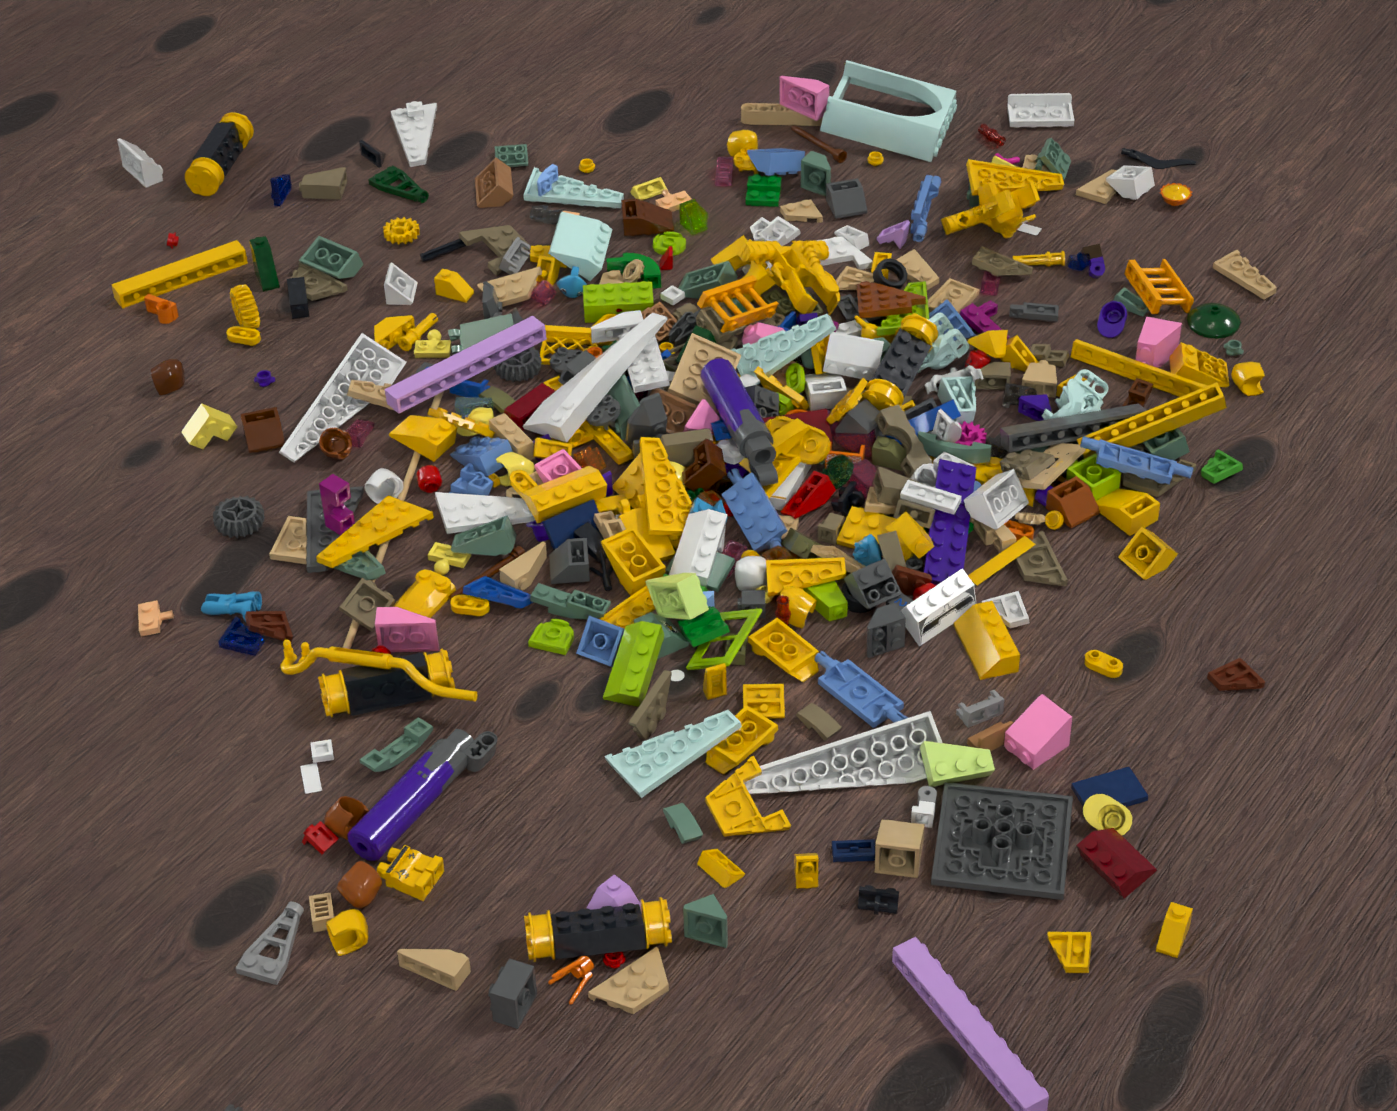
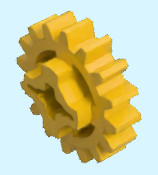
M397 217L395 220L391 219V223L386 222V226H383L384 238H386V241L391 240L392 244L395 242L398 245L401 242L407 244V242H413V239H417V236L420 235L419 224H417L416 220L412 221V218L406 219L403 217L399 219Z

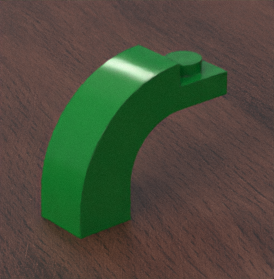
M623 253V257L606 258L607 272L620 270L621 275H623L625 267L635 259L641 260L645 266L643 269L644 273L640 276L641 280L652 282L653 289L661 288L660 268L651 258L637 253Z

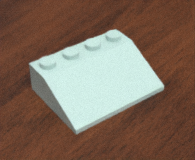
M561 212L548 254L571 269L572 266L579 267L578 274L591 281L602 270L612 229L600 220Z

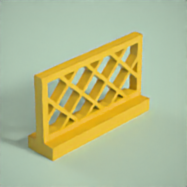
M545 325L547 339L542 341L540 350L541 364L550 365V359L544 358V356L549 353L553 355L556 353L554 350L559 347L567 348L564 345L565 343L573 344L567 349L574 350L578 348L584 351L591 347L611 345L613 341L592 343L591 328ZM547 342H552L556 344L550 347L547 345ZM584 344V345H591V346H589L588 348L584 349L581 345Z

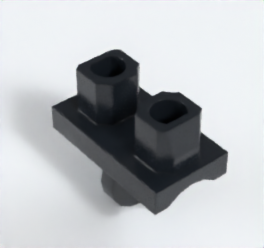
M851 481L847 487H841L839 489L840 498H833L831 501L833 510L841 511L844 517L848 516L852 506L860 507L865 502L863 492L856 489V481Z
M872 885L859 887L858 909L874 911L875 915H879V912L897 914L899 891H896L895 888L877 889Z

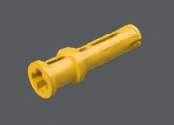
M1061 251V253L1046 252L1041 255L1012 257V259L1028 266L1045 265L1050 267L1051 265L1060 264L1065 266L1064 251Z
M430 313L414 329H409L405 336H401L397 341L399 347L404 351H409L416 340H420L421 336L438 322V317L435 318L436 314Z

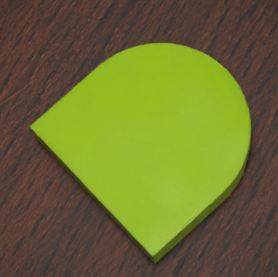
M551 619L550 622L540 623L535 628L528 641V647L566 655L574 640V631L567 621Z

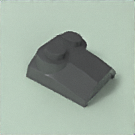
M483 281L482 303L484 319L502 316L503 305L502 302H499L494 286L487 281Z

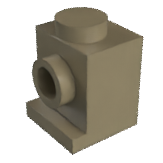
M829 513L827 518L823 519L822 523L818 525V540L836 545V540L844 524V516Z

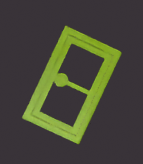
M759 608L721 612L720 615L723 621L747 619L737 635L719 636L700 644L686 666L687 670L705 669L725 663L726 667L730 666L763 610ZM734 639L724 657L701 659L711 642Z

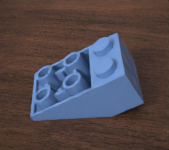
M475 436L470 439L469 443L456 447V451L450 455L464 466L471 463L474 470L477 472L481 471L484 476H489L504 467L503 464L497 463L496 458L505 453L513 452L508 439Z

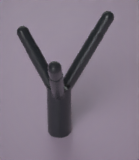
M600 550L603 572L601 573L593 567H590V570L602 578L605 591L612 590L610 575L614 569L611 565L607 572L603 550Z

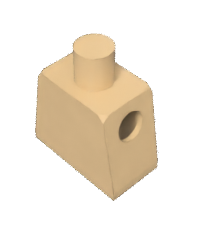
M1046 360L1030 363L1022 378L1021 394H1047L1048 397L1055 398L1057 387L1056 366L1050 365Z

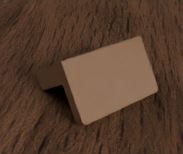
M1009 721L1005 724L999 722L969 737L967 745L992 751L1004 745L1005 732L1013 722Z

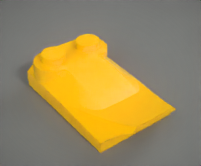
M424 569L416 574V581L393 607H399L431 618L449 600V595L456 591V588L449 578Z
M779 618L774 619L748 636V643L752 645V651L755 654L766 656L801 682L818 673L819 668L818 663L815 661V656L819 651Z
M746 705L735 715L741 722L742 727L707 751V765L721 774H725L739 765L761 745L771 743L774 740V734L778 731V725Z

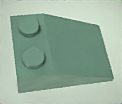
M725 261L686 273L678 289L685 292V297L699 299L703 291L736 281L738 276L730 262Z
M508 515L456 534L451 551L454 553L491 556L506 555L514 548L517 535Z

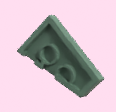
M359 551L352 555V559L334 567V569L364 578L365 580H375L381 575L386 574L384 566L369 551L364 553Z

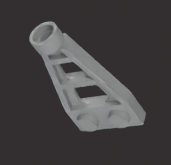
M289 902L283 913L245 951L236 966L237 974L275 985L279 983L287 969L300 917L304 912L300 904L296 902ZM279 928L289 931L285 940L272 936ZM267 945L280 948L277 959L259 954Z

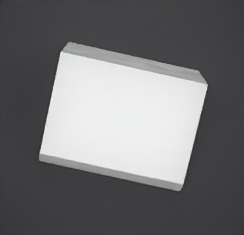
M392 262L389 264L384 283L386 304L411 305L418 282Z

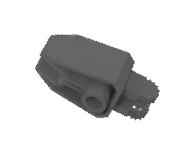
M699 309L694 314L692 312L684 313L673 325L669 333V343L675 341V347L686 343L694 327L697 326L696 317L702 309Z

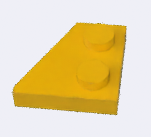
M1091 932L1047 933L1048 940L1066 973H1089Z

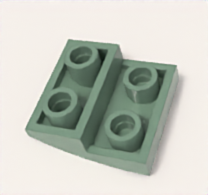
M527 144L495 146V158H498L509 167L529 166Z

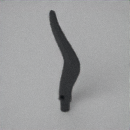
M1122 148L1121 154L1127 155L1130 158H1136L1156 169L1196 164L1195 161L1189 159L1159 160L1134 149Z

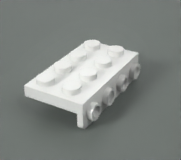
M1070 93L1009 94L1007 110L1010 127L1074 126L1071 104L1072 95Z

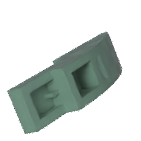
M540 583L537 584L530 595V601L548 607V613L574 619H588L589 616L602 618L611 605V601L578 590H574L570 594Z

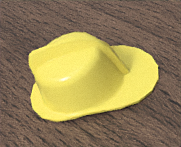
M478 407L471 411L468 418L475 420L476 424L481 422L489 425V420L494 418L492 408ZM460 427L457 429V433L462 436L478 435Z
M1105 794L1090 796L1083 806V815L1086 821L1097 830L1114 828L1120 835H1125L1131 828L1132 815L1130 811L1110 796Z

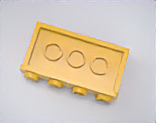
M852 506L836 540L837 544L855 549L854 543L860 542L869 534H872L878 542L877 535L895 531L891 523L896 518L885 516L883 513L865 512L862 507ZM897 533L906 563L907 559L912 558L914 553Z

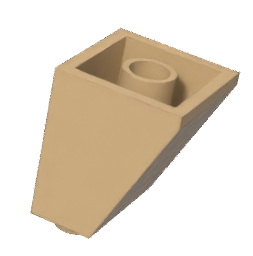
M881 820L875 846V873L918 878L925 824Z

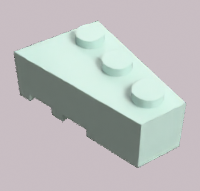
M972 376L941 378L937 396L942 404L954 399L961 414L960 417L953 421L963 424L964 421L968 424L973 422L976 413V386Z

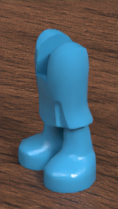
M258 591L242 594H207L205 602L202 604L201 612L208 615L240 613L245 620L246 611L261 609L262 596Z

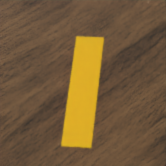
M1024 536L969 574L968 577L973 583L979 585L1036 544Z

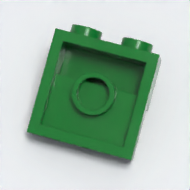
M759 174L749 176L746 205L779 207L782 188L781 177L776 175L767 177Z
M708 606L709 610L691 620L682 619L677 621L682 635L693 647L730 632L728 625L722 620L720 612L714 606Z

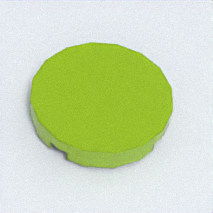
M667 231L663 235L659 236L658 234L653 239V249L656 253L663 255L667 248L672 246L673 256L678 255L686 249V239L680 233Z

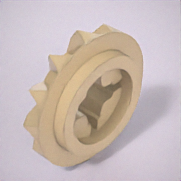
M635 259L625 267L622 276L623 282L635 283L639 278L641 279L640 276L644 273L643 269L645 268L641 260Z
M1018 512L1015 514V519L1019 523L1040 525L1041 522H1045L1043 514Z

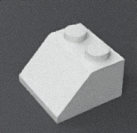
M1122 166L1106 178V181L1123 198H1130L1131 200L1140 198L1142 194L1155 186L1152 167Z

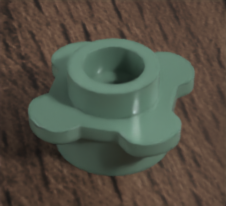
M1230 340L1224 344L1227 355L1236 356L1244 353V350L1241 349L1242 343L1238 340Z

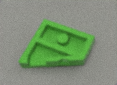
M1218 449L1215 451V457L1210 458L1208 464L1201 469V476L1214 484L1242 471L1243 464Z

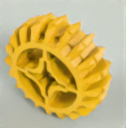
M246 284L231 288V304L239 325L251 329L258 328L260 317L250 288Z

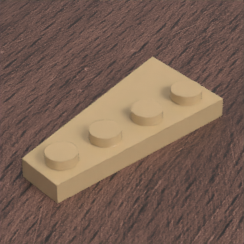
M1238 250L1213 263V269L1264 300L1276 293L1277 287L1264 275H1260L1259 270L1256 267H1252L1246 257L1242 258Z

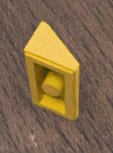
M718 849L702 851L697 862L698 866L723 888L729 887L745 875L737 865Z

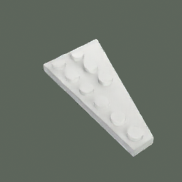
M437 103L422 105L424 115L408 117L407 108H398L391 111L392 120L410 167L426 164L428 147L430 146L434 119L436 117Z
M435 492V500L447 534L464 532L508 515L512 525L535 520L523 498Z

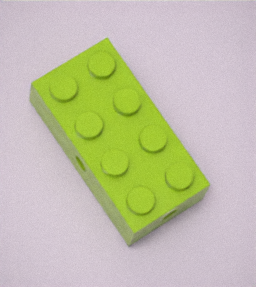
M652 282L583 285L585 323L597 322L604 315L610 313L618 315L630 311L641 310L642 312L646 308L654 306Z

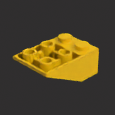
M1182 342L1169 356L1171 373L1207 386L1217 382L1219 387H1229L1227 363L1224 360L1217 359L1207 352H1202L1195 349L1192 345Z
M1118 488L1096 501L1100 513L1129 536L1135 534L1141 526L1145 528L1158 521L1160 502L1144 492Z

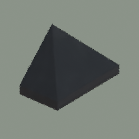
M360 140L361 155L378 168L382 167L386 154L367 142Z

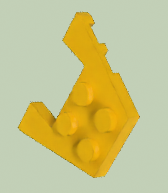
M751 756L743 766L736 769L734 774L727 780H724L705 797V801L724 837L783 831L791 828V824L783 809L762 817L750 796L744 782L762 775V770L754 756Z

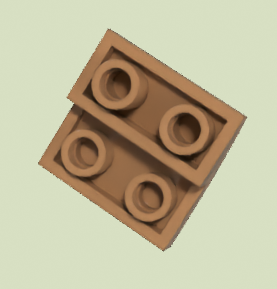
M661 302L641 312L643 320L651 313L666 316L668 320L655 334L658 343L669 338V333L677 319Z

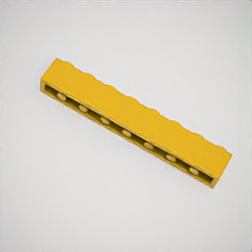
M238 240L111 284L114 298L123 309L145 301L144 297L147 294L159 296L248 264L246 250Z
M1216 382L1088 434L1085 437L1096 440L1101 439L1130 448L1227 408L1225 397ZM1082 437L1077 439L1078 445L1081 444ZM1085 448L1086 451L1082 456L1085 459L1095 454L1096 451Z

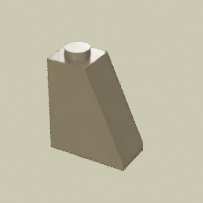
M346 167L304 175L302 182H299V191H302V197L341 200L348 181Z
M706 428L664 434L660 440L668 454L669 461L689 467L695 462L693 449L706 438L713 442L711 430Z
M878 467L872 482L878 502L897 506L898 499H901L900 493L907 480H914Z
M897 531L877 535L883 559H886L891 572L896 564L906 567Z

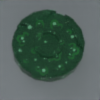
M845 455L835 456L827 463V468L822 470V474L828 475L835 489L845 485L853 473V461Z

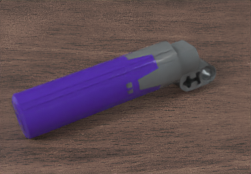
M717 358L709 361L701 370L700 377L742 456L749 460L750 471L755 474L762 487L778 483L777 471L772 463L776 457L773 437L736 370L729 360Z
M455 729L447 739L437 740L349 831L348 841L354 851L366 860L374 862L379 860L465 768L469 771L477 772L492 759L496 753L497 736L493 732L485 731L474 740L467 732Z

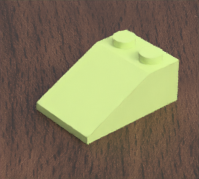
M680 573L645 581L656 612L662 617L691 620L709 610L707 598L702 592L700 580L696 573Z

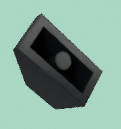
M304 277L287 279L292 319L310 317Z

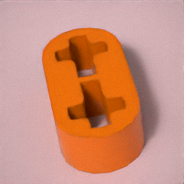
M1011 520L1004 523L1015 535L1016 541L1024 536L1033 540L1034 529L1032 526Z

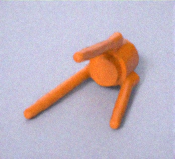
M580 956L573 963L554 973L548 984L555 983L570 972L576 978L582 977L581 983L569 1001V1004L572 1005L587 981L593 977L590 971L594 969V964L589 957Z

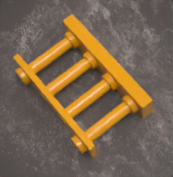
M1162 259L1160 268H1141L1136 260L1128 261L1124 275L1151 314H1158L1162 305H1180L1185 313L1190 312L1194 298L1166 259ZM1146 275H1159L1161 278H1148ZM1153 285H1166L1168 288H1155ZM1160 295H1173L1175 298H1162Z
M752 275L703 291L697 305L701 309L712 307L725 322L721 329V332L725 333L765 318H771L776 313L775 310L779 303L776 301L767 304L754 290L757 279ZM749 294L760 307L755 309L743 295ZM736 298L745 307L747 312L742 313L731 299ZM724 302L735 316L729 317L718 303Z

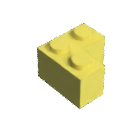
M201 403L181 432L190 445L204 449L213 435L228 441L237 429V425L229 414Z

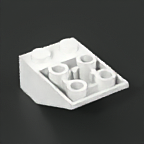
M826 372L818 375H805V393L810 411L833 409L847 394L844 379L838 374Z

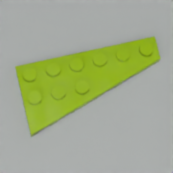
M926 281L908 283L904 291L925 296L926 304L913 305L912 313L887 316V319L881 322V327L877 328V336L895 334L896 330L901 327L902 319L913 313L929 320Z

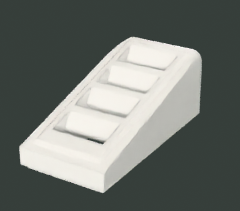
M846 225L834 232L837 237H844L859 250L869 246L868 234Z

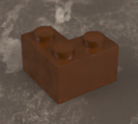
M706 438L693 449L695 462L682 472L683 484L693 492L698 488H703L704 491L709 490L713 484L726 475L722 449Z

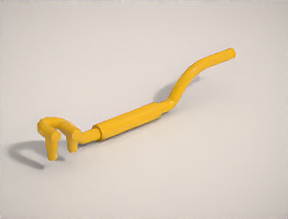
M284 640L283 642L285 658L280 668L286 675H294L305 671L318 657L328 658L331 662L382 669L400 668L420 687L434 695L474 702L477 700V691L437 685L425 678L411 662L402 658H395L391 654L333 646L330 648L317 647L310 650L309 644L303 642L301 644L302 657L297 664H293L297 660V655L293 651L291 641Z

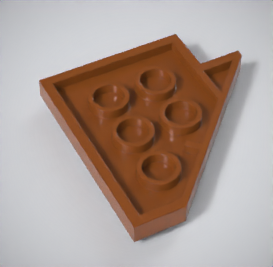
M864 281L856 284L859 317L861 319L912 313L913 305L926 304V297L875 282Z

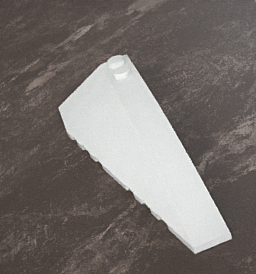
M361 333L279 453L295 463L319 444L323 431L328 428H339L369 404V402L347 396L351 380L369 381L380 386H384V383L392 385L407 362Z
M931 711L762 765L760 766L762 775L748 780L744 784L749 794L914 783L927 779L920 745L923 741L942 743Z

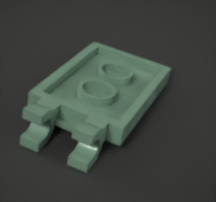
M512 314L460 324V329L448 330L450 341L460 339L461 345L451 346L453 355L513 326Z

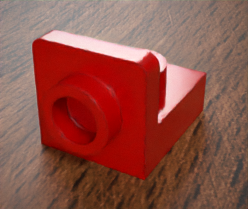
M320 821L315 826L311 824L303 832L305 836L302 843L305 845L309 842L323 855L339 838Z

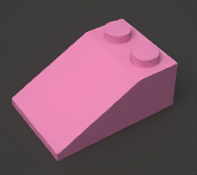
M780 77V105L816 121L823 117L829 97L828 84L814 79Z
M564 449L534 465L543 483L582 469Z
M377 607L375 628L378 646H385L391 652L439 651L436 620L399 607Z

